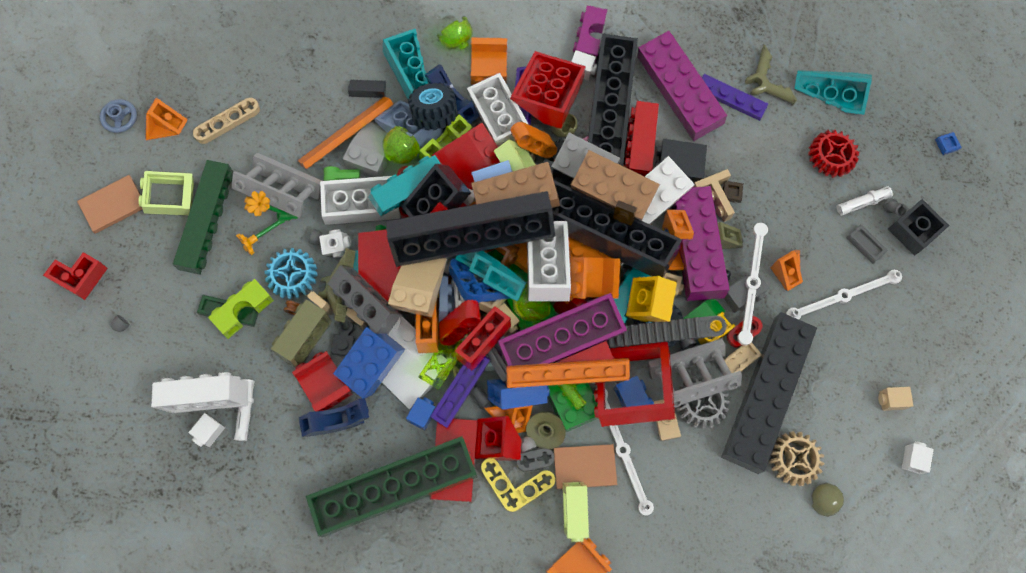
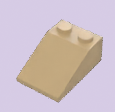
M441 258L401 266L394 281L388 304L396 310L432 317L447 259Z

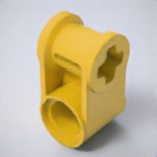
M724 312L717 316L722 317L726 322L727 328L725 333L712 337V339L698 338L701 345L719 340L735 327L734 324H731L725 318ZM718 320L713 321L710 325L711 330L714 332L720 331L722 323Z

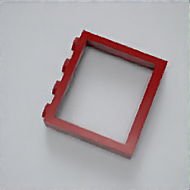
M668 342L610 348L614 359L628 358L629 362L661 358L664 403L606 409L605 382H595L597 390H594L595 402H598V407L594 408L595 418L600 420L601 427L675 419Z

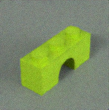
M459 114L454 122L446 126V130L438 139H431L419 150V158L432 157V154L471 130L472 126Z
M254 279L245 283L242 290L237 294L231 295L224 305L214 309L208 318L229 339L243 327L238 321V313L242 308L252 307L260 313L274 300Z

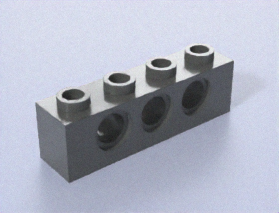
M340 265L328 283L333 289L332 292L336 296L341 297L347 307L357 312V317L370 325V330L376 334H389L401 317V314L396 309H393L388 304V301L352 267Z

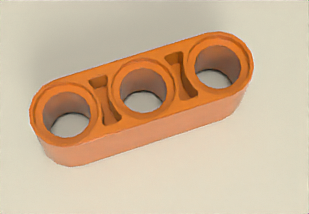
M517 122L511 127V134L519 147L543 158H551L557 153V147L549 134L524 122Z

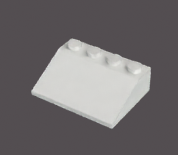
M401 316L388 335L404 347L405 351L382 383L410 410L417 398L421 399L452 367L451 363L439 351L438 353H418L416 329Z

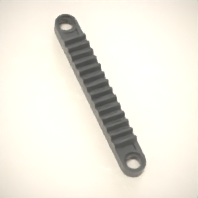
M720 316L626 326L627 331L606 342L609 348L716 337L725 333L727 325ZM715 320L722 323V329L718 332L712 331L710 327L711 323Z

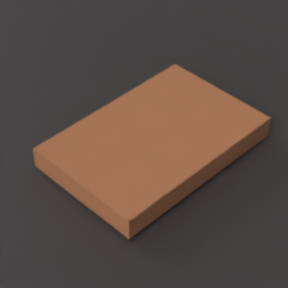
M130 175L77 201L95 234L143 210L142 207H139V195L141 194Z
M614 444L553 449L556 489H563V482H583L587 487L617 486Z

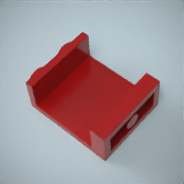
M327 351L317 353L312 357L313 360L308 363L299 364L292 372L307 395L315 412L329 410L353 395L350 388L333 374L337 367Z

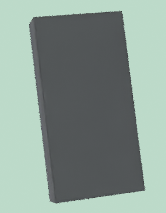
M861 224L846 237L872 264L888 251Z

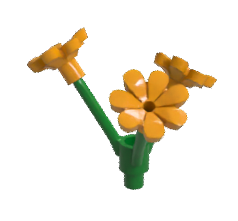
M254 191L250 197L247 196L244 201L246 203L244 209L248 213H254L255 216H261L262 212H266V210L277 212V221L257 235L253 234L249 238L243 234L236 235L240 242L244 244V250L248 251L250 255L255 253L252 244L257 242L258 238L278 225L285 223V221L298 218L269 204L270 199L265 197L266 193L260 191L259 194Z

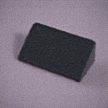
M350 79L348 86L349 97L383 98L386 94V81Z

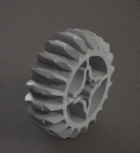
M702 375L699 377V380L696 376L692 377L694 385L705 382ZM685 385L680 386V389L686 388ZM720 392L713 394L717 401V408L711 400L712 395L706 397L705 405L699 409L701 399L692 401L694 404L693 410L690 409L688 403H685L678 407L677 411H683L684 413L680 417L682 419L688 418L686 424H690L693 421L694 428H697L699 423L701 429H705L706 424L709 428H713L714 424L719 425L721 423L720 419L724 420L726 418L724 413L729 412V409L725 406L729 405L730 401L724 400L728 393ZM706 411L707 413H712L713 416L700 417L698 413Z

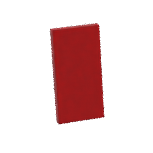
M453 419L447 428L437 422L435 446L463 436L474 466L477 420ZM473 479L431 495V500L472 502Z

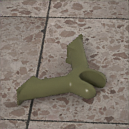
M764 45L761 50L756 74L748 76L745 79V84L757 83L760 86L750 92L754 96L766 92L788 101L794 106L797 99L790 87L785 89L782 85L778 86L770 83L766 77L767 70L771 68L769 63L772 56L766 45Z
M345 248L343 257L331 275L321 278L320 282L326 283V288L324 291L318 292L322 299H328L335 315L334 320L345 323L347 306L343 305L341 297L336 296L332 292L333 289L328 283L340 265L353 268L356 251Z

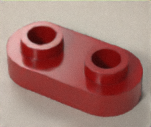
M752 316L751 325L754 327V330H750L754 338L761 332L763 325L759 318ZM743 321L727 334L728 343L736 348L742 345L734 340L733 337L734 335L738 336L742 331Z

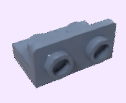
M446 276L442 277L439 289L438 323L455 309L454 288L452 284H448V277Z

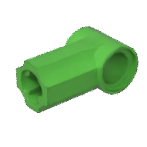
M333 166L324 168L323 181L361 178L360 169L340 170L338 167Z

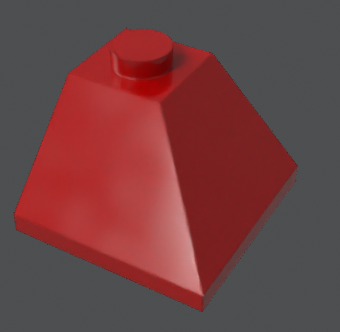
M509 416L477 419L475 459H495L499 461L521 459L522 440Z

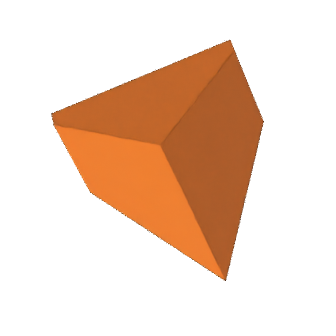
M155 98L146 113V140L179 135L188 119L158 98Z
M800 250L791 251L778 259L770 267L787 291L803 282L800 272Z
M533 405L503 410L497 406L484 409L492 417L509 416L516 431L521 433L526 432V426L530 419Z

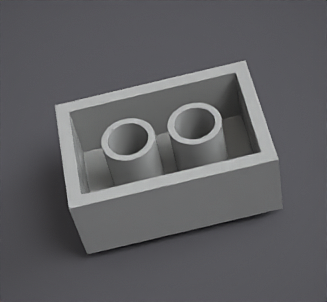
M569 132L551 167L574 179L588 150L619 164L620 158Z

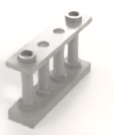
M256 153L253 156L252 170L246 175L237 171L233 172L232 189L251 196L254 191L258 194L260 191L266 193L265 197L270 199L269 204L300 218L302 216L304 200L308 196L317 200L321 197L320 181L322 180ZM259 174L266 177L267 179L263 182H260L253 178H255ZM275 181L284 185L280 190L271 187ZM291 189L301 192L297 197L287 194Z
M723 339L670 355L672 373L679 372L686 388L677 391L673 388L675 408L682 404L741 386V371L731 373L723 359L725 356V343ZM661 358L649 361L648 367L651 379L660 377L662 381ZM715 360L724 376L712 379L704 363ZM697 366L705 382L694 385L686 368Z

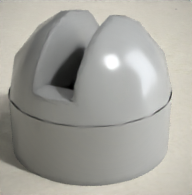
M526 436L521 439L522 453L537 447L533 438Z

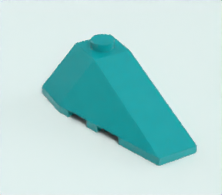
M798 70L794 89L811 97H816L846 113L865 115L872 75L853 72Z

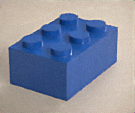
M367 326L333 374L361 398H367L374 394L403 354L405 348L388 334H376Z

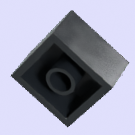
M921 199L891 225L888 230L915 256L950 225Z

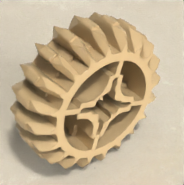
M791 431L789 435L784 433L782 438L778 437L776 439L777 444L773 448L775 451L771 453L774 459L769 460V463L775 464L772 471L778 470L779 473L776 477L784 476V483L790 480L791 486L796 484L804 486V483L808 485L812 483V480L818 479L817 474L822 473V470L818 467L825 464L820 461L824 454L818 453L822 447H815L817 440L809 441L810 435L807 434L803 437L802 432L795 434L794 431ZM788 443H796L803 448L796 450L794 447H790ZM783 454L786 456L787 459L785 464L783 462ZM808 454H809V457H810V464H809V462L807 461V455H808ZM796 455H799V458L797 459L798 462L793 463L795 461ZM796 467L805 474L797 475L789 470Z

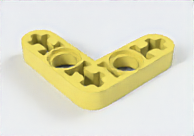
M486 459L481 465L483 475L503 507L509 512L519 510L551 489L555 484L554 474L550 471H542L515 489L495 459ZM486 464H495L494 471L496 475L498 474V472H500L502 475L497 476L493 481H491L490 478H492L493 475L490 471H485V469L487 468ZM542 475L550 476V485L544 483L540 486L542 491L539 492L537 485L533 481L537 480L538 484L543 479ZM500 479L505 480L507 483V488L503 491H499L495 487V483ZM528 485L535 489V494L532 497H527L523 493V489ZM509 489L513 492L509 493L510 497L518 500L516 502L517 507L515 508L507 506L509 500L506 496L504 499L500 496L506 494Z

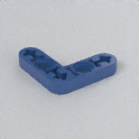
M455 258L450 261L449 273L465 301L476 300L479 303L510 299L509 296L484 282L478 283L474 274L469 271V266ZM461 279H467L469 282L462 281ZM490 289L493 290L495 293H491L486 290Z

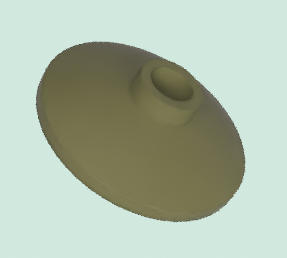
M550 412L534 414L526 426L527 436L533 438L536 446L541 449L550 450L557 448L563 443L566 436L562 420ZM544 426L550 427V430L545 429Z

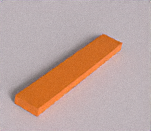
M387 97L381 98L298 160L299 164L308 169L393 105L391 99Z
M629 359L506 366L507 388L630 380Z

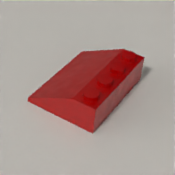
M534 51L510 99L542 123L561 129L582 86L586 66Z
M480 123L432 154V156L436 155L442 165H448L465 186L473 190L472 183H474L472 172L500 163L494 152L498 147L483 123Z
M387 230L358 233V274L389 302L392 287L401 266L396 267L387 240Z

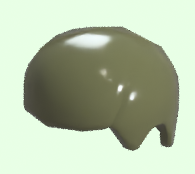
M568 113L561 129L550 126V129L557 137H567L569 132L572 134L576 132L577 119L574 115Z
M829 483L819 484L812 493V507L820 515L827 517L836 515L844 504L843 493L836 485Z

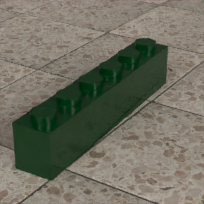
M211 160L206 161L173 261V265L180 271L201 275L202 269L206 267V256L212 248V237L217 232L218 218L223 214V203L228 198V187L233 179V170L229 164Z

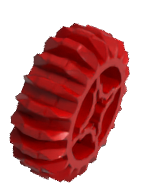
M835 129L832 132L829 130L824 133L821 132L815 137L809 146L810 151L808 155L811 156L809 162L815 163L813 168H819L818 173L823 171L825 172V177L830 174L832 178L836 176L840 178L844 174H849L856 167L860 152L856 151L858 145H853L855 139L850 140L849 134L844 136L843 131L837 133Z

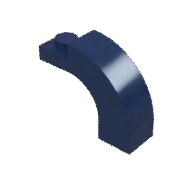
M438 64L425 74L429 84L442 83L453 89L458 115L460 114L469 124L480 117L472 101L465 99L452 85L442 65Z
M357 399L336 409L308 412L300 416L299 423L302 437L329 434L365 423L364 420L369 418L366 399Z

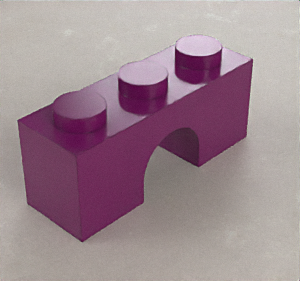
M587 5L586 11H582L580 22L583 24L582 27L578 26L576 37H579V41H575L573 52L575 50L595 56L597 59L601 40L591 37L590 34H602L608 9Z

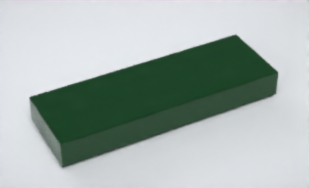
M202 295L197 314L209 317L214 309L224 305L227 300ZM244 307L238 313V321L242 325L255 327L259 313L252 307Z

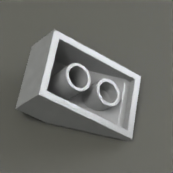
M369 122L360 129L351 141L343 157L345 168L349 170L360 169V174L368 177H382L397 142L378 124Z

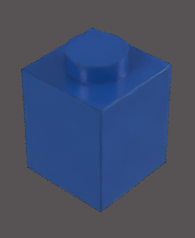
M425 397L423 400L417 398L406 417L407 422L425 431L432 419L430 416L436 408L433 406L434 402Z

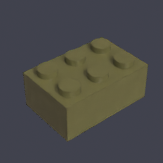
M307 299L304 303L299 304L295 311V316L292 320L289 319L286 322L282 334L277 336L272 342L271 350L280 359L293 367L304 363L332 323L326 311Z

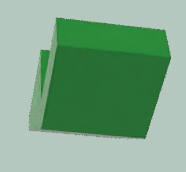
M708 299L683 317V319L717 316L721 312H725V310L716 299Z

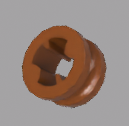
M286 301L287 307H284L283 311L295 315L299 303Z

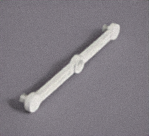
M757 223L753 228L755 243L750 276L745 281L748 291L742 331L737 336L738 342L743 346L749 345L753 340L750 330L756 290L761 285L758 273L763 238L768 232V227L764 223ZM750 281H754L756 285H751Z
M891 270L885 277L850 290L841 289L834 296L799 309L790 308L786 314L800 319L803 315L837 302L847 303L853 296L888 283H899L902 280V274L898 270ZM842 293L846 294L847 298H843Z
M605 389L606 409H611L607 401L608 391ZM617 425L609 426L616 443L615 453L619 458H622L638 498V511L642 515H650L654 507L652 502L647 500L629 456L630 446L624 443ZM621 447L626 449L625 453L620 452Z

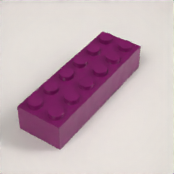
M669 30L638 47L637 58L693 142L725 124L727 114Z
M711 186L692 187L671 206L672 210L686 211L694 231L693 239H682L679 248L684 264L682 276L686 301L723 299L730 289Z
M611 293L498 340L508 366L555 363L625 333L627 329Z

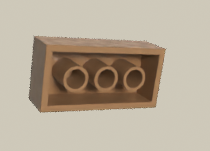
M588 150L571 184L572 189L613 208L616 207L618 201L637 207L635 218L641 221L660 184Z
M549 162L472 183L476 204L548 191L552 208L560 206Z

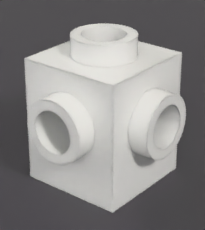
M339 229L331 230L329 234L319 236L322 255L340 258L343 257L345 248L350 249L351 247L350 237Z

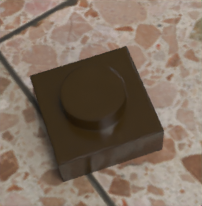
M724 182L723 191L728 201L741 203L744 183Z
M618 201L613 219L632 225L637 207Z

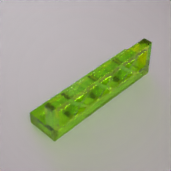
M472 331L458 341L454 349H448L447 346L440 344L438 346V353L432 355L418 378L439 390L458 361L455 350ZM446 355V363L439 364L437 356ZM436 369L438 375L435 380L426 375L428 370Z

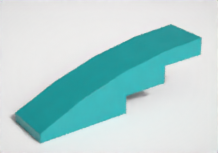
M484 251L456 256V260L470 267L469 271L482 277L485 284L516 301L519 300L526 283L501 262Z

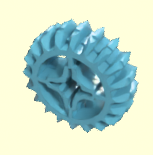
M291 248L288 253L286 249H283V254L276 252V259L270 257L272 264H266L269 270L265 271V275L268 276L265 278V281L269 283L268 287L270 290L273 289L275 295L280 293L281 298L287 295L288 299H292L293 295H295L299 299V293L302 292L303 295H306V289L312 290L310 283L316 284L314 277H317L318 273L315 271L317 266L313 264V258H309L307 252L303 254L301 249L295 252V249ZM295 261L304 264L306 270L297 268ZM277 277L286 279L287 286L279 284Z

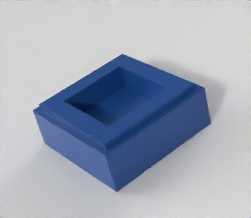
M954 132L935 139L942 155L958 151L962 148Z

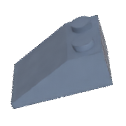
M402 100L375 118V122L400 146L417 156L419 155V150L431 139L436 140L442 135L441 128L425 130V127L420 129L412 120L409 104Z

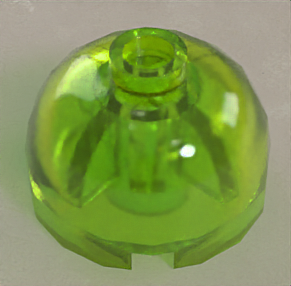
M466 16L461 17L463 21L460 23L456 20L441 31L442 35L437 34V38L447 49L455 50L459 48L461 51L469 46L468 41L471 39L473 31Z
M393 127L384 136L382 142L385 157L389 161L400 165L408 164L420 153V147L416 138L413 135L410 137L406 133L408 130L403 127Z
M528 282L519 300H512L514 312L525 321L534 322L542 320L550 314V301H528Z

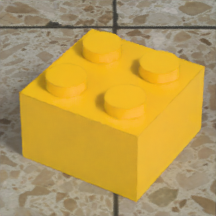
M660 276L633 278L626 316L643 322H670L677 282Z

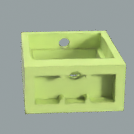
M507 140L494 150L500 163L509 160L512 172L536 165L528 150L519 147L516 141Z
M144 171V178L140 179V188L143 189V194L139 195V207H142L144 213L189 215L193 203V174ZM152 183L184 185L182 206L150 204Z
M563 482L564 533L567 538H571L572 542H582L584 538H589L587 485L583 482Z

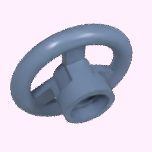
M123 99L110 101L100 112L102 126L113 133H120L130 129L137 118V111L134 105ZM119 105H124L127 107L125 109H122ZM131 113L129 122L121 126L124 116ZM106 114L115 121V127L110 126L106 122Z

